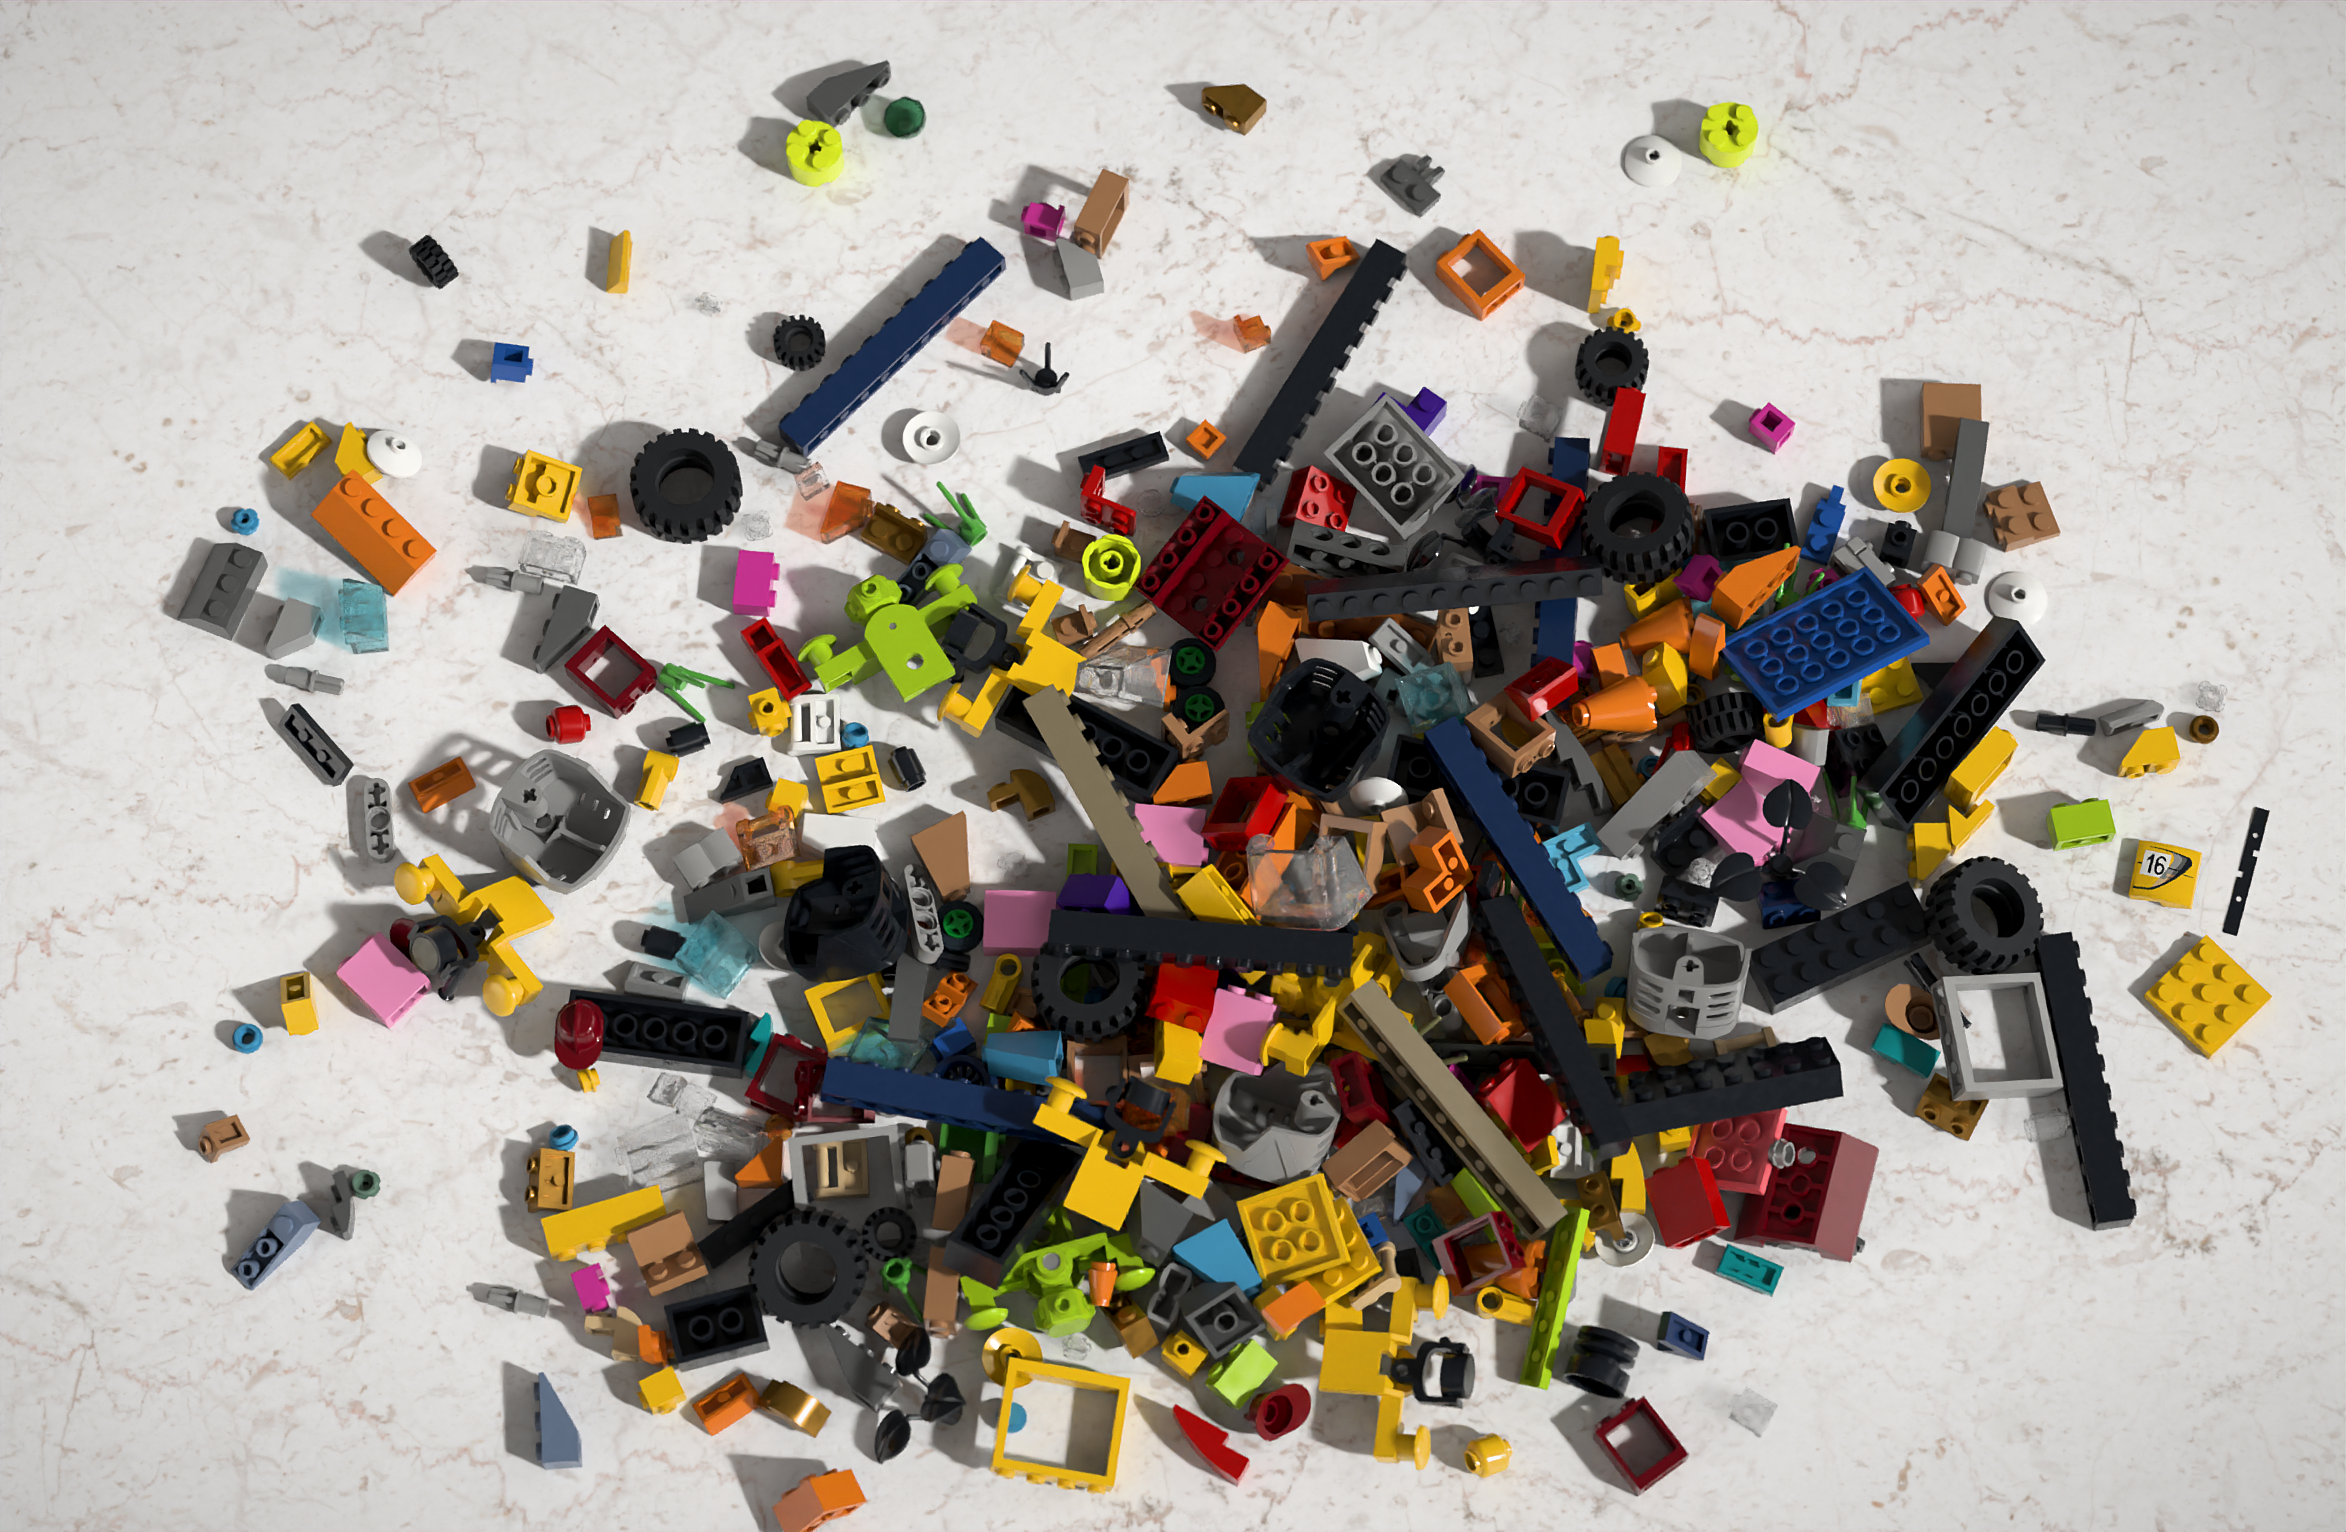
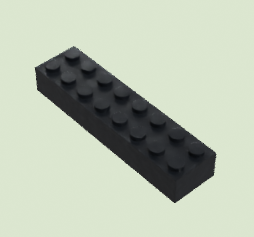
M1994 615L1855 786L1883 826L1907 832L1946 785L1951 773L1980 743L2046 661L2019 621Z
M1809 1037L1805 1041L1783 1042L1769 1048H1752L1743 1053L1721 1054L1717 1058L1695 1059L1686 1064L1675 1066L1663 1065L1654 1070L1644 1072L1633 1071L1628 1075L1618 1077H1604L1634 1137L1844 1096L1841 1065L1826 1037Z

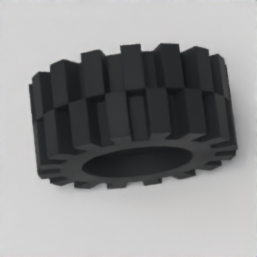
M430 235L424 236L408 249L413 261L417 263V267L422 270L424 276H427L428 280L436 288L442 289L459 276L453 261L449 259L448 254L442 250V247Z
M800 314L797 320H795L794 315L790 316L789 322L786 319L782 320V327L777 325L775 329L776 334H773L776 357L778 360H781L782 365L786 367L789 364L790 369L794 371L796 366H799L800 371H805L804 366L808 365L809 369L814 367L813 362L819 364L821 356L825 355L826 341L823 329L821 330V325L818 321L814 323V318L810 316L808 320H805V315ZM802 334L809 337L811 343L806 350L794 351L788 345L789 340L795 335Z
M884 1207L874 1211L868 1216L862 1228L863 1244L865 1243V1249L872 1257L883 1262H888L895 1258H905L912 1251L917 1239L916 1226L912 1218L905 1211L895 1207ZM887 1222L895 1223L901 1230L899 1243L892 1247L882 1245L877 1238L879 1227Z

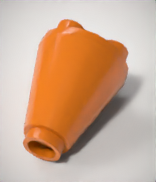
M1690 597L1678 598L1626 627V631L1619 632L1625 655L1632 653L1633 656H1642L1649 649H1653L1663 642H1666L1682 655H1689L1692 633L1697 619L1692 614L1693 607Z
M1630 675L1574 704L1572 717L1577 727H1584L1586 729L1645 733L1657 727L1654 711L1657 692L1652 684L1647 685L1640 675Z
M1529 1239L1517 1240L1524 1250V1260L1527 1268L1492 1285L1524 1299L1539 1300L1542 1288L1540 1277L1541 1273L1545 1274L1549 1258L1548 1255H1544L1545 1241L1537 1239L1531 1243ZM1498 1242L1474 1244L1472 1247L1465 1246L1463 1250L1470 1272L1476 1278L1480 1279L1507 1265Z

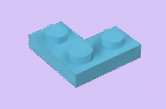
M1590 821L1542 842L1549 852V861L1554 868L1558 867L1562 871L1566 880L1564 884L1569 892L1574 891L1578 893L1589 888V882L1578 861L1601 851L1603 847Z

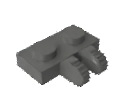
M1429 155L1422 157L1413 168L1400 158L1380 179L1389 190L1420 218L1440 201L1441 194L1432 186L1445 172L1439 166L1425 180L1420 176L1432 162V158Z

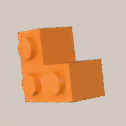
M1427 826L1408 843L1420 867L1400 886L1412 909L1435 914L1472 881L1474 876L1452 831Z
M837 1468L819 1477L815 1473L804 1477L799 1481L800 1486L781 1495L782 1500L773 1506L772 1509L784 1532H814L829 1520L849 1516L866 1503L867 1500L852 1470L848 1469L838 1472Z

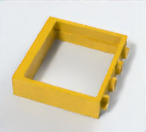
M1009 1357L1006 1362L989 1471L996 1472V1476H1002L1004 1479H1014V1475L1026 1477V1482L1043 1485L1045 1481L1057 1483L1056 1487L1066 1490H1074L1075 1486L1087 1488L1088 1493L1094 1495L1096 1493L1105 1495V1491L1111 1492L1115 1484L1131 1378ZM1016 1377L1117 1395L1105 1476L1003 1458Z

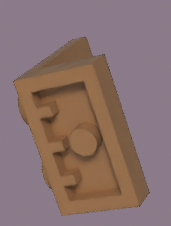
M1224 709L1190 734H1188L1190 731L1186 723L1181 718L1176 719L1170 712L1161 719V740L1178 749V761L1180 764L1189 759H1200L1205 753L1204 750L1211 745L1218 746L1227 739L1230 727V712Z
M1443 788L1432 790L1420 802L1384 810L1379 814L1382 822H1388L1386 836L1399 867L1418 863L1408 843L1427 826L1451 830L1459 846L1464 842Z
M682 1209L626 1231V1236L651 1297L708 1274Z

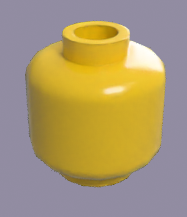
M1489 1433L1468 1443L1467 1451L1464 1452V1460L1471 1473L1486 1478L1508 1468L1512 1449L1506 1439H1502L1498 1434Z

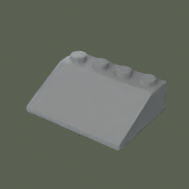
M1387 393L1323 452L1333 466L1405 541L1429 520L1465 476Z

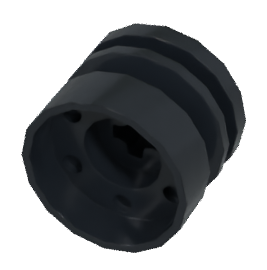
M1592 1325L1580 1326L1577 1334L1579 1340H1575L1573 1348L1581 1355L1569 1357L1563 1378L1571 1385L1588 1393L1610 1399H1622L1630 1380V1376L1622 1369L1634 1368L1636 1361L1633 1358L1638 1356L1640 1346L1629 1337L1616 1331Z

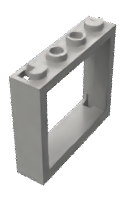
M2040 972L1942 977L1930 986L1953 1101L2051 1096L2063 1087V1072L2059 1068L2058 1048L2056 1041L2053 1039L2052 1019L2050 1012L2047 1010L2045 1001L2046 990L2041 981ZM2022 988L2041 1079L1975 1083L1957 991Z
M897 1125L788 1138L795 1208H799L802 1211L807 1206L809 1207L802 1152L803 1145L889 1135L897 1208L906 1213L907 1210L913 1209L911 1191L905 1192V1161H901L900 1149H904L906 1146L904 1130L898 1131ZM901 1238L879 1242L884 1246L892 1247L898 1244ZM799 1242L801 1260L831 1256L824 1248L814 1249L811 1242Z

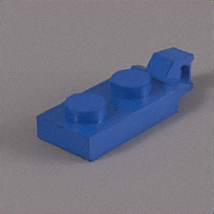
M1833 485L1829 499L1821 497L1805 538L1800 558L1824 566L1828 565L1845 516L1846 505L1840 504L1844 488Z

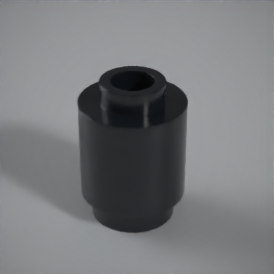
M694 721L669 730L670 737L665 738L670 754L676 753L679 758L705 749L704 746L711 744L703 722L696 724Z
M902 746L890 753L891 758L887 762L899 786L904 787L906 792L914 791L927 782L924 777L926 772L913 748L907 749L906 746Z
M652 925L650 930L645 929L641 940V947H645L644 953L669 961L674 959L681 960L685 951L687 937L681 936L680 932Z

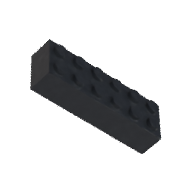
M1013 686L995 716L996 729L1056 761L1022 702L1031 697V695ZM1071 694L1069 697L1071 704L1066 707L1072 716L1078 714L1086 728L1081 733L1086 741L1092 739L1100 752L1096 759L1101 767L1107 764L1115 780L1110 783L1115 792L1122 790L1125 797L1135 803L1153 805V796L1178 763V749Z
M1398 734L1387 779L1397 783L1405 790L1409 798V804L1420 802L1432 790L1443 788L1453 816L1472 820L1423 744V739ZM1487 758L1486 764L1490 771L1495 770L1498 773L1503 784L1501 787L1505 794H1510L1515 799L1518 805L1517 812L1522 820L1526 818L1538 835L1550 838L1557 836L1571 773L1533 764L1528 771L1520 772L1515 777L1510 778Z
M1906 881L1752 951L1748 971L1771 1015H1774L1931 944L1933 937L1929 936L1927 930L1930 925L1929 922L1925 921V911L1909 881Z
M571 989L569 1002L580 999L588 1000L596 1004L603 1013V1046L597 1061L735 1079L743 1078L744 1061L750 1036L749 1031L752 1025L749 1012Z
M1023 1138L947 1239L942 1265L997 1291L1069 1192L1079 1171L1082 1155L1061 1145Z

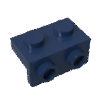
M1800 877L1763 883L1756 899L1761 911V925L1764 930L1821 920V910L1803 905L1794 894V886L1801 879Z

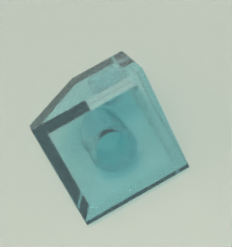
M1451 661L1395 679L1413 735L1428 731L1453 716L1458 721L1463 720L1474 711L1467 687Z
M869 1016L846 1057L851 1059L852 1062H875L880 1064L881 1068L893 1070L895 1067H903L913 1071L920 1063L931 1041L920 1033L918 1044L888 1041L890 1020Z

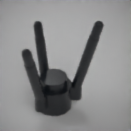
M1050 342L1045 344L1044 368L1036 373L1035 380L1024 370L1019 371L1022 378L1029 384L1030 390H1036L1043 396L1060 393L1061 387L1069 377V373L1065 372L1058 380L1056 373L1051 369Z

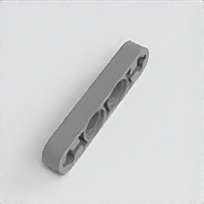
M909 864L899 877V885L908 903V929L912 948L918 960L923 963L932 964L939 958L944 945L928 872L922 866ZM912 898L922 900L925 906L916 904ZM917 921L925 922L930 929L920 927Z

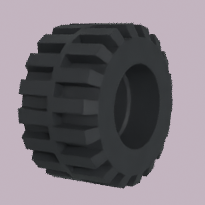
M1606 327L1605 332H1602L1601 329L1595 330L1594 336L1589 334L1585 338L1584 344L1581 343L1575 366V379H1578L1577 385L1579 389H1585L1584 395L1588 399L1593 396L1594 402L1597 404L1605 401L1606 406H1612L1618 387H1633L1641 392L1643 384L1645 385L1649 367L1648 350L1643 348L1644 342L1640 338L1635 340V333L1631 331L1628 334L1624 333L1625 328L1618 327V331H1613L1612 327ZM1604 358H1616L1622 361L1628 370L1620 375H1608L1603 373L1596 363Z
M1730 692L1716 695L1698 703L1688 712L1695 746L1698 751L1703 753L1723 754L1744 749L1745 746H1752L1755 739L1761 741L1765 738L1763 707L1753 693Z

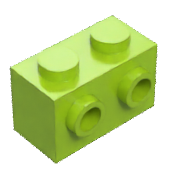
M2088 798L2083 800L2081 804L2070 805L2068 802L2054 805L2046 816L2053 851L2112 842L2116 834L2108 799Z
M1249 1338L1241 1344L1238 1343L1230 1350L1222 1362H1217L1208 1372L1209 1377L1204 1384L1229 1408L1240 1410L1277 1366L1278 1362L1254 1339Z

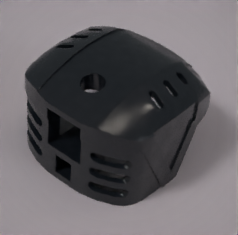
M1311 658L1302 662L1276 683L1259 715L1251 725L1247 739L1259 760V764L1288 789L1301 797L1304 796L1316 801L1334 803L1347 795L1369 770L1371 765L1376 762L1390 723V714L1379 695L1350 670L1325 659ZM1284 713L1287 715L1292 724L1288 723L1287 719L1284 716ZM1274 724H1276V726H1277L1278 729L1280 730L1281 734L1278 733V731H1277V729L1275 728ZM1332 726L1337 729L1338 734L1335 736L1325 733L1324 728Z
M854 845L825 849L822 877L799 886L791 898L784 924V950L791 968L807 981L830 983L867 976L893 965L906 949L909 926L908 903L897 883L891 879L872 847Z

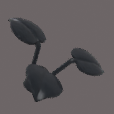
M1473 464L1462 470L1465 474L1464 478L1444 500L1445 504L1455 500L1461 508V512L1455 519V525L1458 528H1463L1461 531L1463 539L1461 540L1445 533L1439 535L1436 530L1427 533L1417 541L1410 551L1406 566L1407 572L1418 571L1433 561L1440 553L1444 540L1459 544L1464 549L1470 546L1480 556L1485 555L1486 545L1492 538V535L1477 521L1495 514L1499 510L1495 503L1493 492L1489 488H1483L1474 493L1466 501L1465 505L1462 502V495L1468 493L1473 488L1477 479V469Z
M1786 779L1767 794L1762 806L1763 816L1771 826L1776 828L1784 827L1779 854L1771 858L1768 868L1763 866L1755 867L1754 859L1748 853L1737 852L1728 855L1715 869L1711 878L1709 892L1711 895L1733 902L1751 901L1759 895L1762 889L1763 879L1758 872H1763L1774 881L1787 880L1789 877H1800L1801 879L1794 886V894L1800 903L1809 908L1822 911L1844 908L1847 904L1844 879L1834 865L1828 862H1815L1808 866L1806 873L1792 870L1793 862L1785 854L1789 829H1805L1811 821L1813 806L1807 791L1795 780Z
M920 1326L914 1329L902 1342L896 1354L895 1367L898 1374L903 1377H908L913 1373V1376L928 1388L927 1395L924 1396L920 1414H907L904 1416L901 1410L895 1409L888 1413L879 1424L874 1446L876 1458L882 1465L885 1461L898 1456L907 1446L911 1435L909 1421L923 1420L928 1423L941 1421L947 1425L954 1426L961 1419L963 1406L967 1404L952 1375L941 1373L930 1383L920 1374L919 1369L924 1368L928 1364L931 1356L929 1335Z

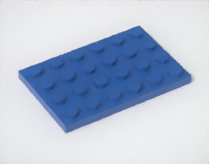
M1865 566L1726 637V646L1718 653L1773 718L1779 722L1929 645L1930 639L1924 629L1870 569Z

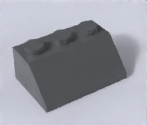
M215 543L178 617V621L231 641L268 568L264 554L239 543Z

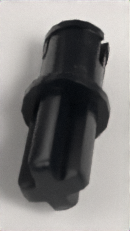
M2038 713L2036 731L2062 733V736L2065 737L2066 734L2094 736L2096 721L2094 719L2069 717L2068 713H2065L2064 716Z
M943 947V951L937 961L928 965L935 966L936 970L946 968L968 972L971 965V956L946 951Z

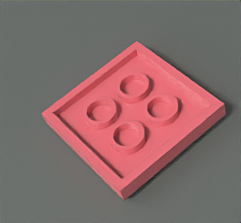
M1785 1108L1694 1125L1686 1156L1695 1155L1696 1158L1709 1160L1719 1190L1764 1195L1773 1166L1768 1157L1769 1147L1776 1140L1780 1139L1788 1111Z

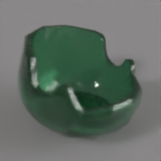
M904 96L890 103L885 109L883 121L891 135L899 139L908 140L917 137L924 130L927 116L919 100Z

